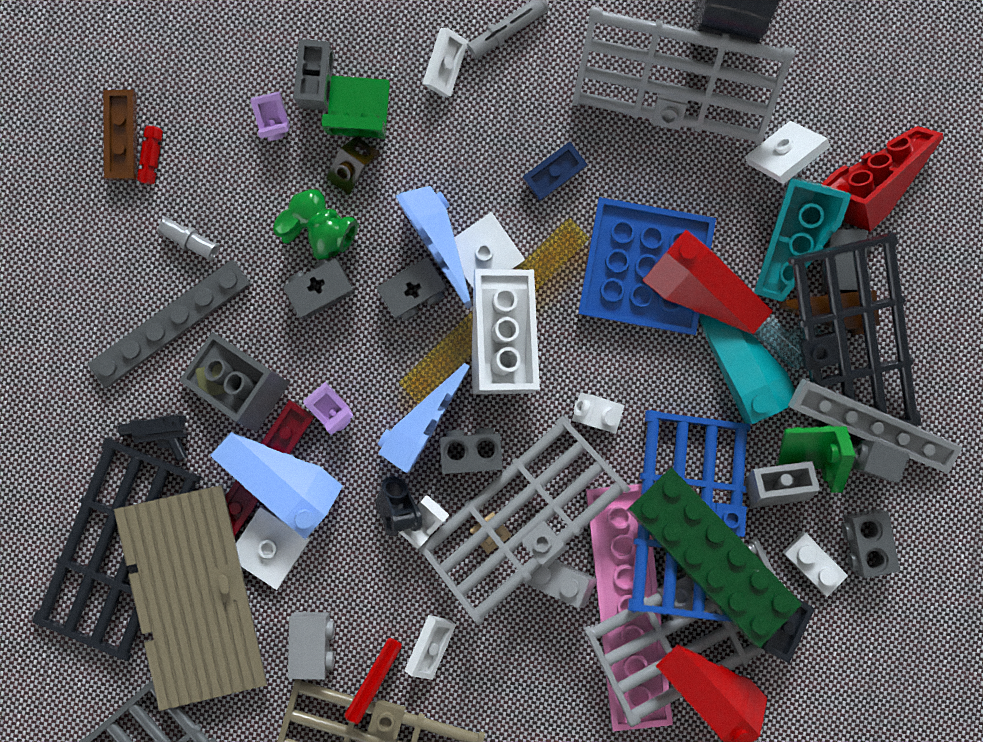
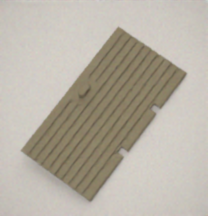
M223 485L114 509L126 566L137 564L138 572L128 575L141 633L152 632L154 640L144 642L159 711L267 686Z

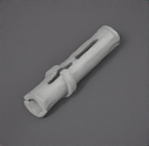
M532 0L496 25L493 23L489 25L486 32L471 42L466 43L473 58L477 60L495 46L501 47L505 44L504 40L526 27L544 13L549 12L547 2L545 0Z

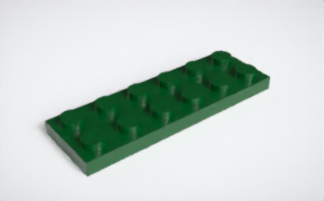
M672 467L627 509L634 519L756 648H760L802 605L791 591Z

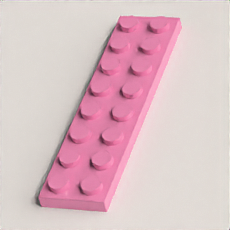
M642 483L628 485L631 489L627 493L623 492L589 523L595 578H597L596 590L600 623L626 610L629 598L632 599L636 556L634 538H637L638 522L627 509L641 496ZM610 487L585 489L587 508ZM653 547L648 549L644 595L646 598L658 593L656 590L658 586ZM646 613L603 635L604 655L652 630L653 627ZM655 613L659 624L662 625L661 614ZM658 640L610 666L617 682H620L664 658L665 652ZM661 673L624 693L623 695L630 709L632 710L668 690V680ZM606 677L613 731L673 725L671 703L642 718L641 723L631 728L626 722L623 710Z

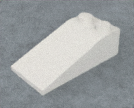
M474 270L472 326L473 395L531 394L540 389L534 270Z

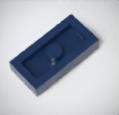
M569 141L522 176V179L539 202H541L584 170L588 164Z

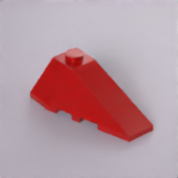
M916 126L888 141L886 148L874 155L868 152L861 156V162L850 168L844 165L835 170L821 184L852 194L843 220L850 225L871 232L893 210L942 141L943 133Z
M687 229L679 235L642 279L645 284L664 300L690 308L692 311L705 314L750 334H754L773 312L718 256Z
M677 645L655 665L723 742H754L760 737L767 697L749 677L742 674L740 676L729 668L710 662L706 657L680 645Z

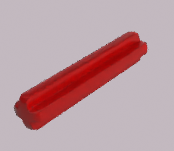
M393 638L387 639L345 713V718L354 724L360 723L402 648V644Z

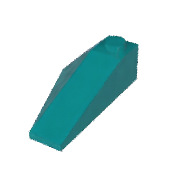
M794 176L788 180L755 286V294L781 302L784 301L795 286L792 265L788 263V258L822 250L833 233L842 224L852 194ZM812 261L805 263V268H806V269L808 268V266L811 264Z
M699 314L700 325L743 422L754 424L788 408V404L795 393L791 379L785 369L753 334L722 323L715 318Z

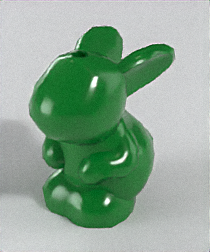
M309 189L293 195L288 204V209L282 211L276 218L273 231L277 237L281 238L284 244H289L296 239L304 228H307L308 241L312 248L313 257L322 260L336 256L339 252H345L357 235L359 223L353 217L341 218L336 210L326 209L325 196L322 192Z

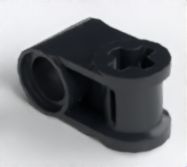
M396 476L385 478L381 484L375 505L382 518L387 535L390 537L396 536L398 532L410 529L413 532L420 531L422 527L421 512L412 498L407 483Z

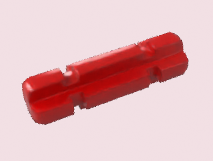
M146 126L144 129L143 137L146 138V141L142 142L139 165H142V167L138 169L137 180L143 184L155 183L156 173L154 169H157L160 152L158 142L161 141L163 133L162 129L156 126Z

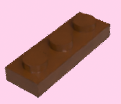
M133 89L103 90L104 179L108 181L137 180V93Z

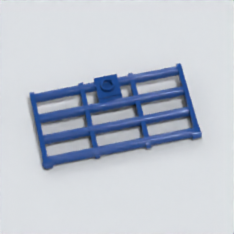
M653 410L645 411L644 422L647 423L643 473H640L639 480H642L641 495L662 476L655 474L659 421L677 423L673 469L690 487L701 488V498L739 538L745 537L747 506H742L743 493H746L747 488L744 486L747 432L750 431L751 425L662 413ZM689 424L706 427L702 480L685 478ZM718 428L735 430L732 484L714 482ZM713 491L731 492L730 504L713 503ZM638 523L637 538H634L636 556L632 599L629 598L628 610L632 613L651 612L732 622L723 612L722 614L705 612L706 594L695 582L692 611L674 609L678 564L667 552L662 607L644 605L649 547H662L655 540H650V534Z

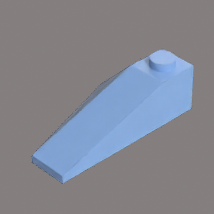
M431 186L398 194L396 198L404 214L466 308L469 309L472 307V302L451 221L446 210L450 207L441 191L436 194Z
M464 363L398 422L391 431L386 429L378 442V445L382 447L378 454L406 473L410 472L469 371L470 366Z
M230 432L210 455L276 516L304 539L326 517L343 487L341 483L320 466L307 463L290 454L266 447L264 444Z

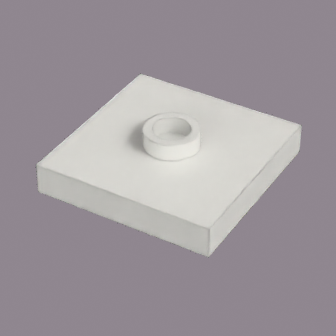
M789 121L762 142L761 145L747 154L745 159L748 165L784 184L831 146L828 138Z
M492 212L455 237L463 272L472 288L475 269L513 270L525 262L524 257Z
M261 506L236 543L241 567L277 590L311 538L307 537L304 539L278 516Z

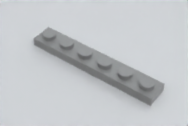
M803 378L788 404L792 409L832 426H847V430L851 434L910 454L909 458L947 474L962 450V447L954 442Z

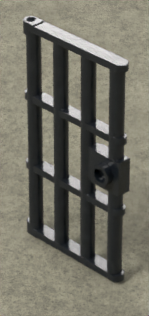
M889 232L876 237L789 257L788 263L792 265L800 314L798 327H802L803 338L799 339L803 368L809 372V381L822 387L841 383L842 395L856 401L853 379L870 376L874 409L888 414L882 372L899 369L905 417L899 420L914 426L920 425L921 415L916 407L911 368L914 360L913 357H910L903 303H906V297L902 295L896 246L899 245L897 232ZM882 244L889 298L872 302L865 248ZM852 252L860 305L842 309L835 255ZM822 259L830 312L813 316L805 263ZM891 307L897 359L881 363L874 310ZM861 314L868 366L851 370L844 318ZM828 321L832 322L833 332L815 334L814 325ZM838 363L839 373L822 377L821 367ZM816 419L817 427L829 426V424ZM849 433L851 441L861 438Z
M105 437L101 446L103 449L86 494L81 496L79 502L82 504L62 554L57 556L55 561L57 563L56 569L40 609L35 611L32 623L46 627L121 660L129 661L132 656L130 650L140 627L136 606L133 609L119 647L103 641L122 591L133 595L131 584L126 582L130 571L132 573L138 572L137 564L126 566L124 555L115 577L99 571L117 527L114 509L125 507L143 461L158 466L145 502L160 498L170 472L185 477L179 494L194 491L197 482L201 481L202 476L124 445L112 437ZM118 450L132 457L111 507L96 500L115 452ZM94 508L108 514L90 562L86 566L74 561L73 557ZM69 569L84 574V577L64 625L49 617ZM95 580L110 585L111 588L91 636L76 630Z

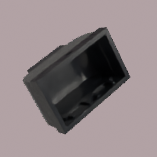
M696 0L692 30L722 36L723 33L729 34V38L759 44V41L764 37L773 20L780 0Z

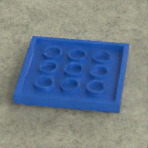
M599 197L577 315L696 335L700 313L677 303L664 300L645 284L642 279L686 229L711 250L716 218Z

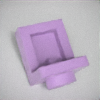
M280 91L251 98L250 102L259 128V138L267 137L268 141H273L285 137V132L289 131L290 123Z
M326 382L303 401L304 405L322 422L330 435L336 431L343 430L353 417L349 406Z

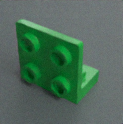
M333 75L330 84L328 114L322 115V127L326 134L386 139L390 91L389 80Z
M847 426L795 427L785 429L776 466L812 461L814 469H822L823 480L828 481L830 492H843L855 458Z

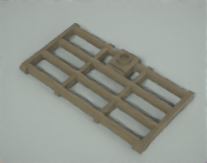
M295 679L277 742H299L286 738L290 722L344 737L343 742H350V740L358 742H402L396 740L401 724L414 727L411 742H417L420 730L461 742H483L485 732L479 731V733H475L425 718V714L419 713V715L405 712V706L378 698L376 703L371 701L365 712L372 715L368 731L355 728V724L350 721L348 725L295 710L299 693L348 708L355 697L302 681L303 679Z

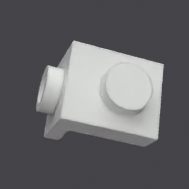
M580 393L574 406L572 420L616 434L624 405L601 397Z
M428 495L417 505L422 516L420 531L413 532L410 529L399 532L417 549L424 544L429 536L449 516Z

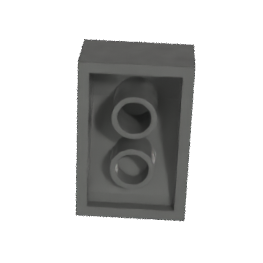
M213 331L179 379L181 383L236 423L255 432L259 430L290 384L289 381ZM217 364H222L221 373L213 378V367ZM205 367V377L218 385H224V390L227 393L212 396L198 386L195 369Z

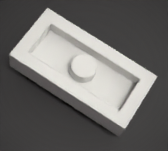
M440 28L422 85L443 97H451L468 41L449 28Z
M802 532L782 552L827 597L848 577L805 532Z
M428 615L404 671L413 677L433 680L456 624L449 619Z

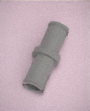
M165 217L159 224L158 234L177 242L179 247L185 251L190 249L209 261H212L219 251V244L202 237L192 227L187 229L168 217Z

